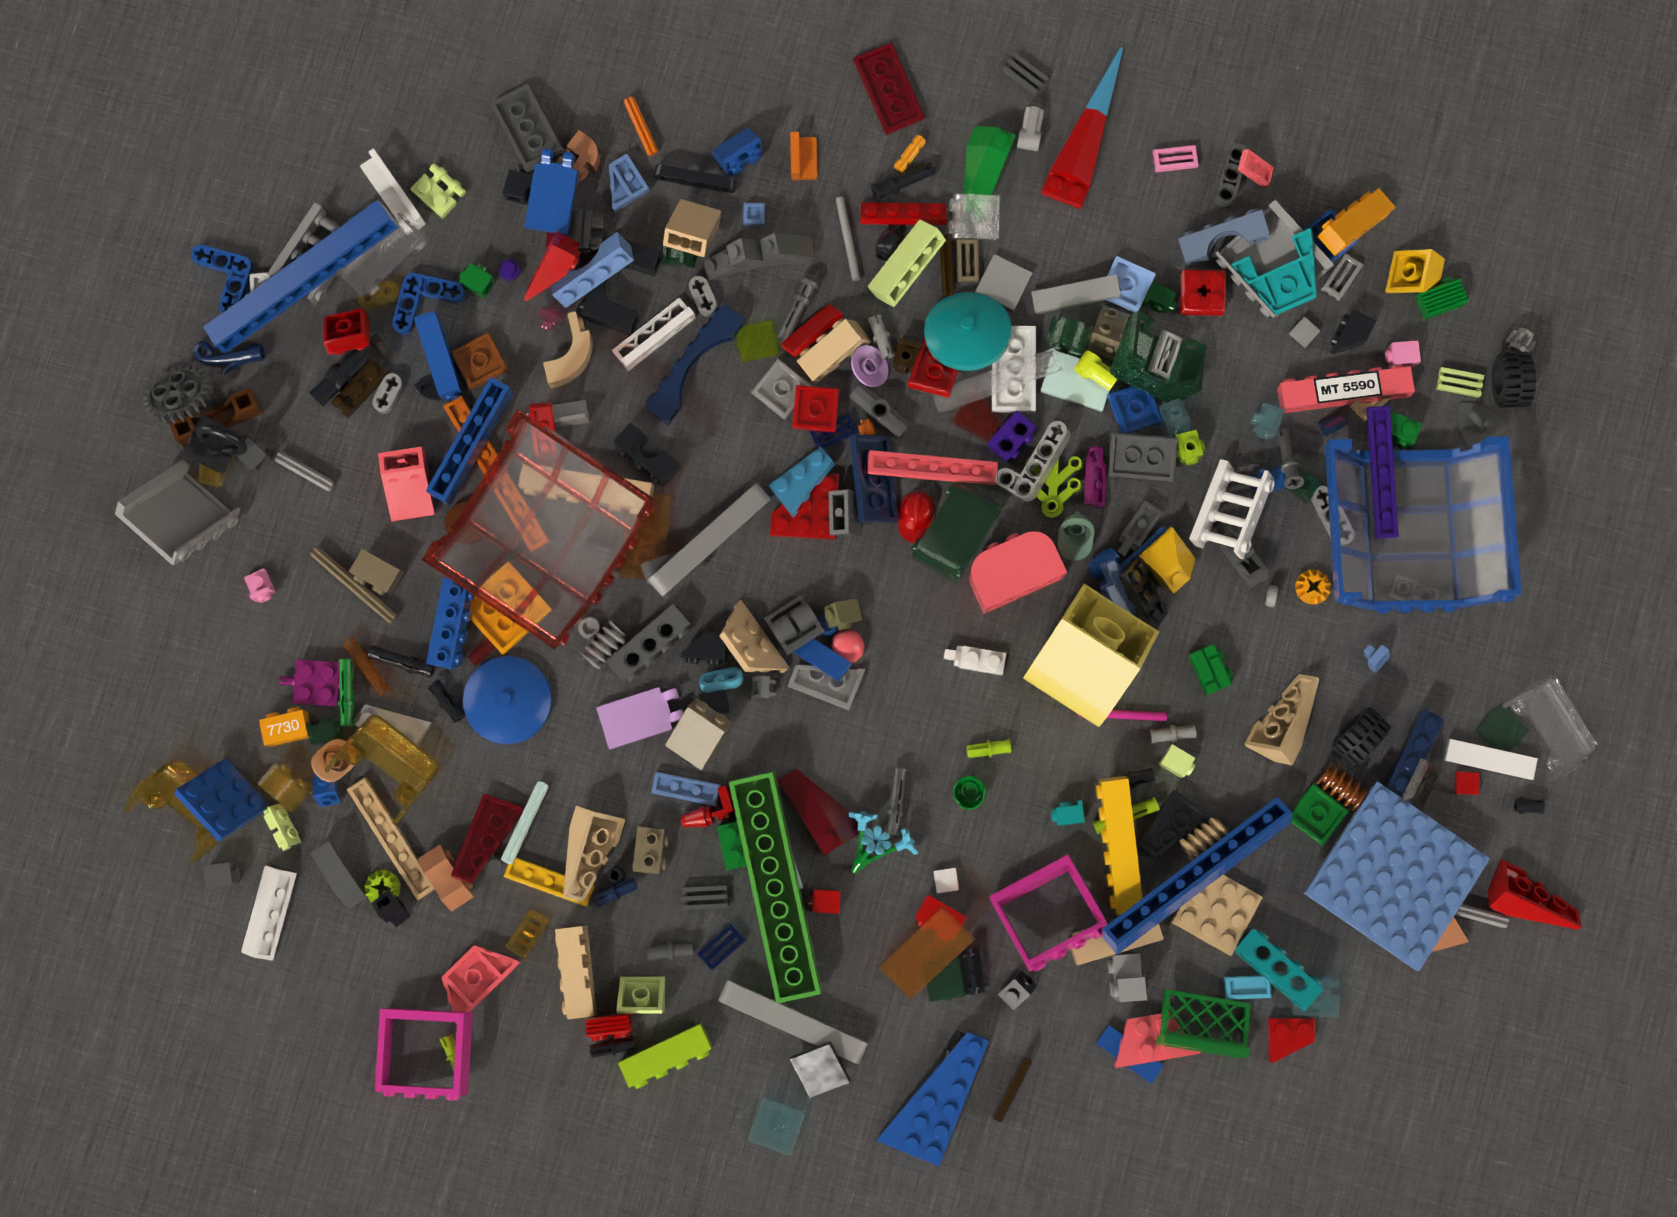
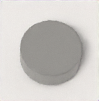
M1269 585L1265 601L1266 606L1274 608L1278 586Z
M585 617L580 621L578 630L584 638L594 639L597 637L596 633L601 632V625L597 619Z

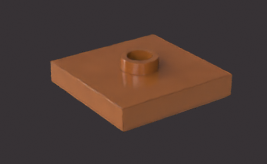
M489 332L451 351L470 390L487 383L490 377L495 379L509 371Z

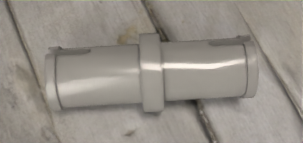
M876 315L877 318L872 316L868 319V322L874 334L873 340L879 347L882 360H886L887 357L890 359L895 356L889 340L890 334L886 332L881 315Z
M1195 724L1178 727L1170 725V728L1150 729L1152 743L1172 741L1174 743L1181 739L1197 738Z

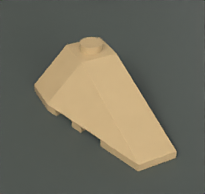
M1299 674L1282 693L1281 700L1275 706H1270L1267 710L1269 712L1262 721L1258 720L1245 742V746L1274 762L1293 765L1303 744L1319 678Z
M580 806L575 807L569 828L563 897L584 901L597 879L596 874L602 864L605 865L608 861L607 855L612 847H616L626 819Z

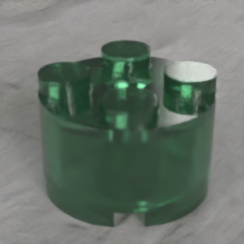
M1052 316L1045 343L1048 344L1049 350L1060 352L1061 349L1069 351V355L1081 358L1082 354L1088 350L1094 327L1090 326L1087 329L1084 328L1085 323L1066 317H1061L1060 321H1058L1056 316Z

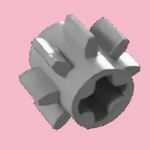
M1519 328L1518 331L1513 330L1506 342L1510 343L1508 348L1512 352L1529 353L1536 344L1532 340L1534 334L1524 328Z

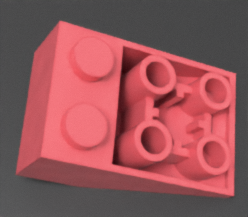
M422 447L378 453L380 473L391 521L435 515L433 497L426 492L431 482L427 452Z

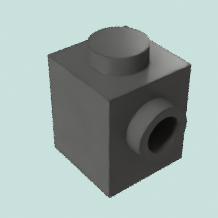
M248 437L243 439L247 445V452L236 456L251 471L258 474L272 458L264 451L267 447L258 439L253 441Z

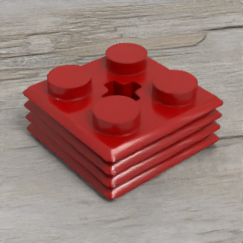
M1183 270L1180 278V314L1223 316L1226 307V272L1224 270ZM1201 289H1204L1205 292H1207L1205 297H1203L1202 293L1199 292Z
M365 308L323 317V345H325L328 355H340L345 351L353 349L362 350L370 345L369 318L366 315Z
M615 1014L587 1018L584 1021L587 1028L585 1030L587 1032L586 1036L591 1037L592 1041L608 1039L607 1035L614 1034V1038L628 1037L630 1032L634 1030L633 1014Z

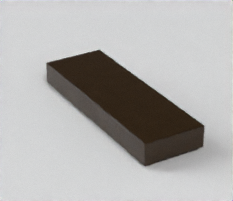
M1022 1057L992 1116L994 1120L1000 1123L1008 1112L1032 1065V1061L1028 1058Z

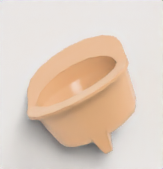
M341 739L332 740L313 755L311 761L312 768L322 780L335 782L353 768L356 762V753L348 742Z

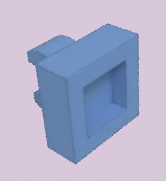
M1368 645L1363 651L1365 653L1364 656L1369 659V669L1375 673L1390 658L1389 649L1383 645L1378 650Z

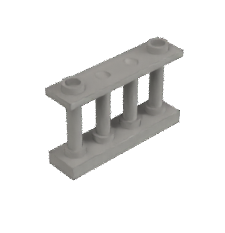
M314 202L267 273L270 277L277 274L281 268L288 266L303 253L302 250L306 244L315 245L317 242L322 241L314 236L318 226L322 225L331 232L340 228V226L326 218L327 212L322 206ZM336 274L310 292L307 298L314 305H317L318 302L324 299L327 293L326 289Z

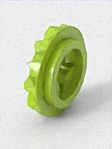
M379 870L368 876L364 887L365 895L371 903L382 895L380 890L374 888V886L381 885L382 881L384 886H388L397 897L399 896L400 881L394 873L388 870Z

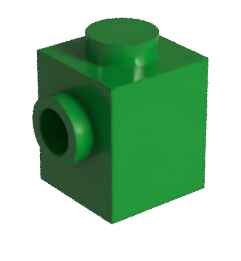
M470 263L467 268L465 267L461 271L459 276V282L465 289L483 299L487 297L496 281L488 273L489 270L480 264L475 266Z

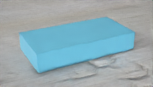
M1262 975L1224 977L1225 999L1272 998L1271 983Z

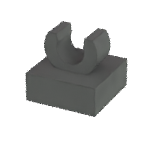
M770 676L751 677V699L760 700L775 696L776 693L770 692L769 687L772 684H776V681L770 680Z

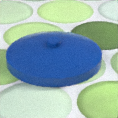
M513 656L497 657L479 666L468 679L463 694V708L471 727L483 738L498 744H517L533 737L545 725L552 706V693L544 674L529 661Z

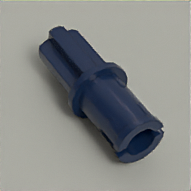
M629 878L616 885L611 884L609 888L594 893V900L600 899L595 902L596 905L601 907L615 899L617 901L620 900V897L638 889L637 882L634 878Z

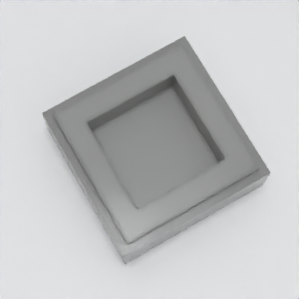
M1304 317L1292 329L1289 335L1306 348L1320 333V330Z

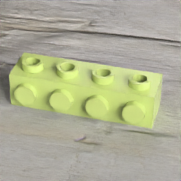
M919 219L868 285V288L877 299L893 307L896 306L946 241L938 228Z

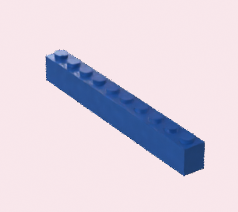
M379 200L369 204L358 215L351 217L347 223L335 229L325 239L317 242L310 250L299 255L288 266L281 268L277 274L265 280L259 287L247 293L244 298L229 306L226 311L205 325L204 329L214 346L225 354L398 229L397 223Z
M1276 797L1102 929L1103 939L1118 955L1291 824L1292 812Z

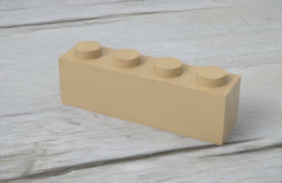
M1159 924L1122 952L1164 940ZM1084 930L1073 932L1072 936H1075L1083 932ZM1103 936L1098 939H1094V937L1086 941V945L1080 949H1071L1075 965H1081L1116 954L1103 939Z

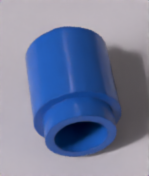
M1112 548L1104 549L1088 563L1090 567L1088 571L1095 579L1100 578L1103 580L1105 578L1100 563L1107 560H1113L1115 563L1121 561L1119 555Z

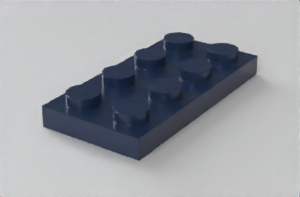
M850 436L859 523L899 522L894 476L868 474V452L870 450L891 452L889 436Z

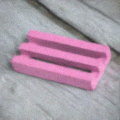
M1196 145L1154 149L1152 152L1155 173L1198 168L1199 166ZM1192 152V155L1159 158V155ZM1193 160L1192 162L1160 165L1162 163Z

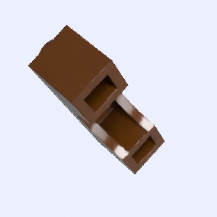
M247 388L229 396L225 403L212 410L193 414L192 418L185 416V421L178 419L176 424L170 421L169 425L176 442L185 447L198 417L202 414L230 428L265 412L257 393L251 388Z

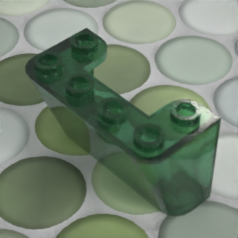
M1137 311L1127 319L1110 368V374L1116 379H1120L1132 387L1148 393L1150 396L1165 401L1169 405H1176L1201 391L1206 345L1190 337L1182 341L1169 379H1163L1161 376L1147 371L1159 337L1145 329L1155 324V319ZM1186 346H1194L1196 348L1188 349ZM1167 359L1165 360V363H1164V366H1163L1162 371H1163L1164 368H1165Z

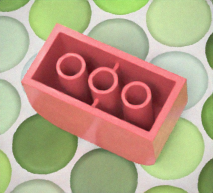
M1034 531L1020 536L1018 533L1007 537L1006 541L1000 545L998 542L988 545L986 550L975 558L969 573V582L983 614H986L1062 580L1067 571L1054 543L1047 535Z

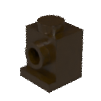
M900 338L892 368H896L895 371L901 374L911 373L921 344ZM904 353L910 355V358L903 359L902 355Z

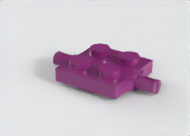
M296 660L294 676H280V680H288V682L280 681V685L293 686V704L338 706L340 698L339 662Z

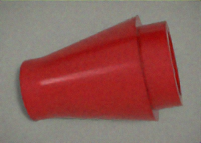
M704 805L681 815L682 827H710V824L715 823V818H712L711 815L713 813L712 807Z

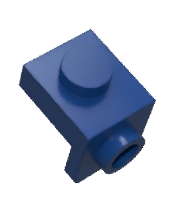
M312 773L313 796L319 807L340 803L341 798L337 792V781L328 782L322 780L316 773Z

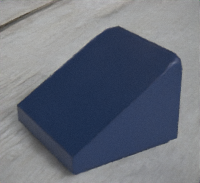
M1336 413L1320 420L1318 425L1323 435L1328 436L1344 428L1348 421Z

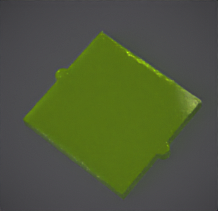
M771 320L743 326L736 335L738 342L736 347L739 348L742 363L779 355L776 343L777 335L774 334Z

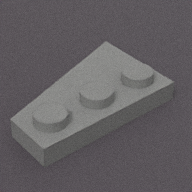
M364 705L354 719L356 726L407 760L433 724L432 722L369 705Z

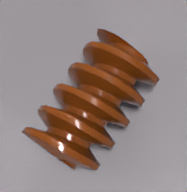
M1337 764L1331 767L1328 766L1315 784L1318 785L1322 781L1325 782L1323 790L1331 787L1330 795L1332 796L1338 792L1337 800L1340 801L1345 798L1344 806L1346 807L1352 803L1351 811H1353L1364 799L1367 787L1359 788L1360 782L1357 780L1352 783L1353 776L1348 775L1345 777V770L1342 769L1337 772L1339 768Z

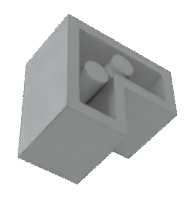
M1140 953L1111 955V960H1107L1108 973H1112L1113 983H1109L1110 995L1118 1002L1147 1000L1145 977L1142 976Z

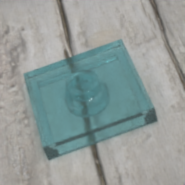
M763 1097L748 1141L790 1156L806 1112Z

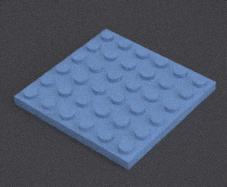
M1374 782L1307 886L1304 894L1414 970L1420 971L1490 858L1379 782Z

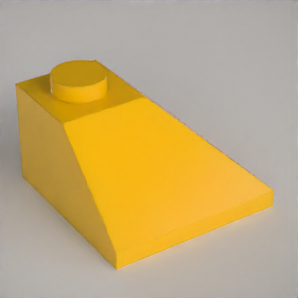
M1432 249L1394 251L1385 292H1426L1441 279L1445 258Z
M1170 527L1139 555L1161 587L1172 593H1175L1190 580L1196 560L1173 527Z

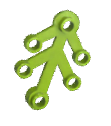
M1048 447V448L1050 449V455H1051V454H1052V451H1053V448H1052V447ZM1077 456L1071 457L1068 462L1069 465L1060 473L1058 458L1045 481L1049 487L1048 495L1041 489L1037 495V498L1042 502V512L1049 518L1058 517L1063 512V503L1074 492H1078L1082 488V484L1077 478H1071L1068 481V487L1058 495V487L1083 466L1082 460ZM1030 457L1026 459L1025 465L1029 461ZM1074 460L1079 461V465L1077 467L1072 466V462ZM1037 466L1033 471L1038 475L1041 473L1042 467ZM1073 482H1078L1077 488H1071ZM1026 485L1025 488L1030 492V488ZM1051 503L1056 504L1054 510H1049V505Z

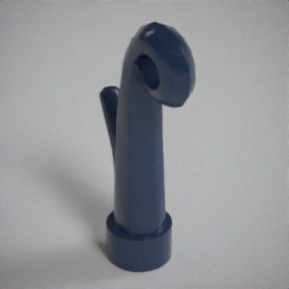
M206 341L198 342L193 349L195 358L204 365H228L222 371L224 375L245 363L265 360V351L261 343L217 356H212V347ZM203 347L206 349L205 356H203L201 353V349Z

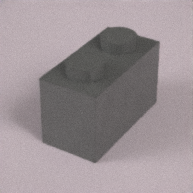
M848 489L829 491L830 535L839 537L862 535L861 523L858 520L855 491Z

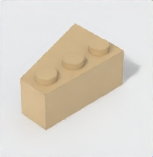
M840 319L832 326L833 330L830 333L821 335L816 340L817 344L815 346L806 348L800 354L801 358L797 362L812 381L819 382L839 367V363L846 357H852L854 351L865 342L868 345L872 342L857 321Z

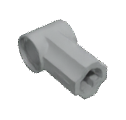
M1035 106L1026 107L1017 148L1038 152L1044 110Z

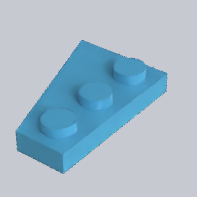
M820 446L768 486L794 518L798 513L797 509L803 501L806 503L810 497V492L816 485L822 482L835 464Z

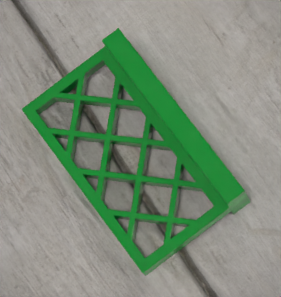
M1165 989L1160 1035L1157 1036L1156 1045L1239 1059L1249 1058L1250 1048H1247L1251 1004ZM1170 995L1177 996L1182 1003L1175 1011L1170 1005ZM1193 1000H1198L1203 1006V1009L1197 1014L1188 1005ZM1215 1003H1218L1225 1011L1217 1018L1210 1009ZM1184 1007L1192 1017L1185 1024L1177 1015ZM1235 1007L1243 1008V1018L1239 1021L1230 1012ZM1205 1011L1213 1020L1207 1027H1204L1198 1018ZM1226 1015L1234 1024L1227 1031L1219 1022ZM1172 1017L1180 1026L1175 1032L1167 1031L1168 1021ZM1193 1021L1202 1030L1196 1036L1192 1035L1187 1029V1026ZM1215 1024L1222 1032V1035L1217 1039H1213L1208 1032ZM1235 1028L1241 1033V1043L1234 1042L1229 1035Z

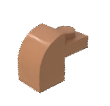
M578 130L566 146L577 159L573 166L574 170L579 171L577 183L586 178L589 168L597 172L600 166V155L596 144L589 136Z

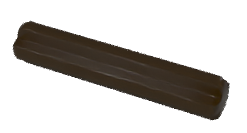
M943 235L946 241L940 247L943 298L954 295L950 235Z

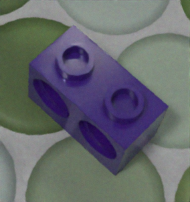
M1016 411L990 439L987 447L1005 463L1010 459L1014 461L1021 454L1020 448L1024 443L1029 445L1036 437L1034 432L1037 427L1019 411ZM1023 426L1026 429V433L1024 435L1017 434L1015 427ZM1002 442H1009L1012 445V449L1004 451L1000 444Z

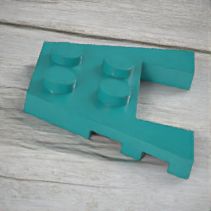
M1311 228L1291 236L1300 258L1259 276L1250 256L1231 264L1232 268L1239 273L1275 316L1317 298Z

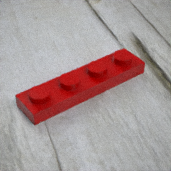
M861 202L860 224L916 225L920 219L930 225H946L947 221L946 203Z

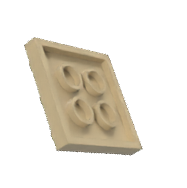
M1222 875L1177 910L1171 923L1232 956L1263 897Z

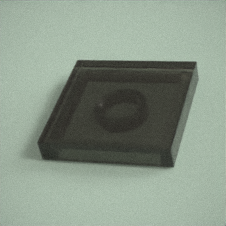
M1420 759L1402 796L1405 802L1413 805L1421 812L1439 777V773L1428 761Z

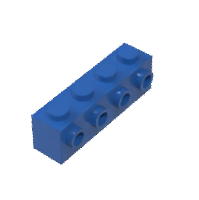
M443 577L426 664L448 669H456L461 665L463 661L462 646L468 636L466 626L472 616V610L470 609L471 601L474 600L476 595L475 582L453 577Z

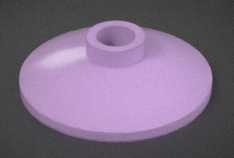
M869 345L860 346L854 351L851 358V366L857 379L869 387L882 385L888 377L889 369L887 361L882 360L880 351Z

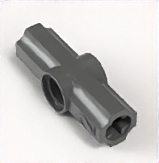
M860 383L849 396L874 421L880 423L898 439L911 426V423L891 408L887 401L879 398L863 383ZM877 407H884L886 413L884 415H877L874 410Z

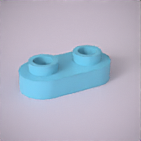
M736 667L707 672L699 678L701 690L707 693L734 689L744 681L741 669Z

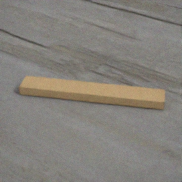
M364 777L349 787L347 791L417 901L434 891L435 888L422 871L417 855L368 778Z

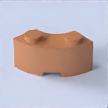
M438 845L418 858L423 873L435 888L440 900L451 912L474 898L470 890L473 885L451 877L456 858L450 850L445 851L441 845Z

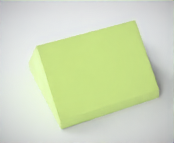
M665 976L620 977L617 1014L665 1012Z

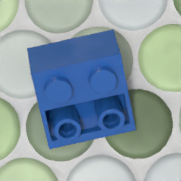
M748 127L712 150L714 159L727 177L740 174L745 166L757 163L763 155L760 138Z

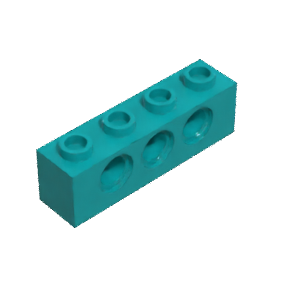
M1252 929L1235 948L1234 952L1305 1012L1324 990L1321 987V981L1313 975L1309 977L1303 971L1305 968L1296 960L1292 962L1285 956L1287 953L1280 946L1276 945L1274 947L1268 941L1269 937L1264 932ZM1259 948L1266 949L1269 957L1266 959L1259 958L1256 950ZM1277 963L1283 964L1286 967V973L1278 974L1274 970V965ZM1295 978L1301 979L1304 983V988H1294L1292 980Z

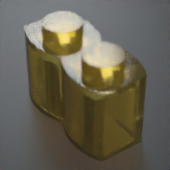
M275 763L257 784L288 811L294 813L311 794V791L308 789L310 785L300 777L298 779L291 775L293 770L286 764L282 763L279 765Z

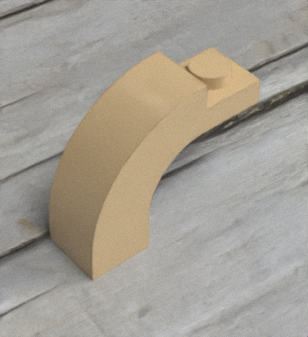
M576 311L567 313L573 336L570 350L559 359L543 363L547 381L551 388L565 385L576 379L585 370L592 355V335L589 330L582 331L585 330L582 317H578Z

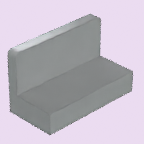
M586 400L552 405L555 428L590 423Z

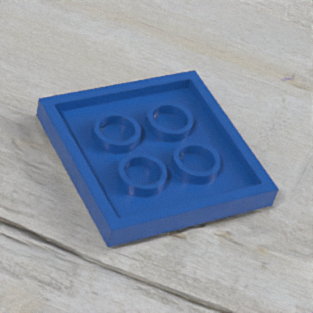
M227 758L178 787L174 792L176 797L218 842L262 814L270 806Z

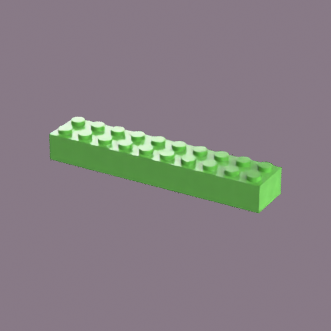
M771 772L730 781L729 786L776 1004L819 995L822 993V986L776 774Z

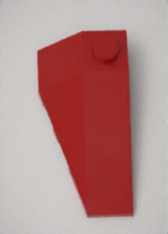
M1503 859L1499 862L1488 889L1490 908L1511 917L1577 930L1582 928L1580 913L1576 908L1558 895H1550L1544 889L1542 883L1538 881L1535 884L1526 877L1527 872L1520 867Z

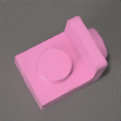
M263 568L244 577L251 593L249 595L251 600L262 603L271 599V595L276 593L266 569Z

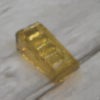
M530 909L506 945V949L526 961L550 920ZM532 918L538 923H540V927H537L536 925L529 922L530 919ZM526 926L536 932L535 935L526 931ZM521 934L529 938L531 941L528 943L525 940L521 939ZM516 942L526 947L523 951L515 946Z

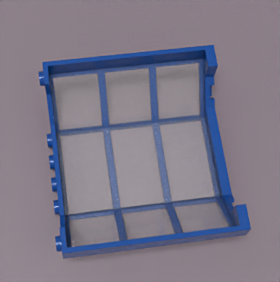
M1509 436L1486 437L1481 443L1474 444L1472 449L1462 451V448L1453 450L1393 451L1399 537L1375 539L1369 451L1356 450V452H1353L1352 439H1329L1325 445L1335 602L1367 610H1377V613H1389L1390 610H1399V613H1409L1413 611L1412 609H1421L1423 613L1434 612L1435 609H1443V612H1455L1459 608L1498 601L1512 602L1522 594Z

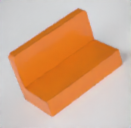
M790 132L792 180H816V137H799V132Z

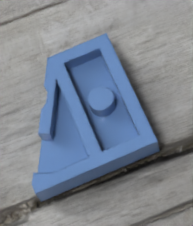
M628 154L609 164L612 208L614 212L650 191Z

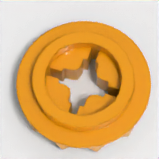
M1310 569L1299 575L1296 580L1295 590L1303 602L1319 604L1326 600L1330 594L1331 582H1329L1327 575L1320 572V570ZM1310 581L1312 583L1320 581L1317 586L1318 592L1313 590L1307 593Z

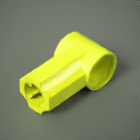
M1088 350L1083 353L1073 368L1083 378L1092 379L1108 391H1110L1120 376L1119 373L1102 363V360L1096 354Z

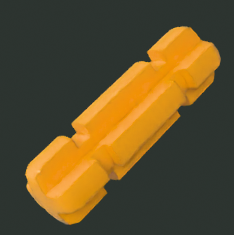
M916 135L912 140L913 142L909 144L900 156L901 158L894 164L896 171L904 173L907 166L910 165L919 153V150L925 145L926 140L922 136Z

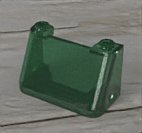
M958 482L956 485L951 484L945 493L948 497L922 539H916L910 549L913 551L912 558L954 584H957L969 561L1004 507L997 501Z

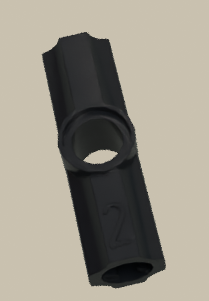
M353 349L340 363H335L329 367L325 377L309 394L321 406H324L354 379L369 360L359 350Z

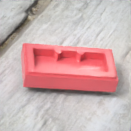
M1243 150L1238 170L1261 187H1269L1274 167L1251 150Z

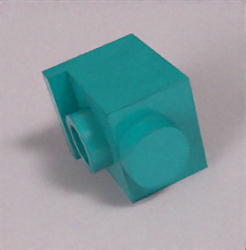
M1082 800L1075 801V806L1072 805V802L1059 803V807L1051 808L1052 822H1056V826L1085 823Z

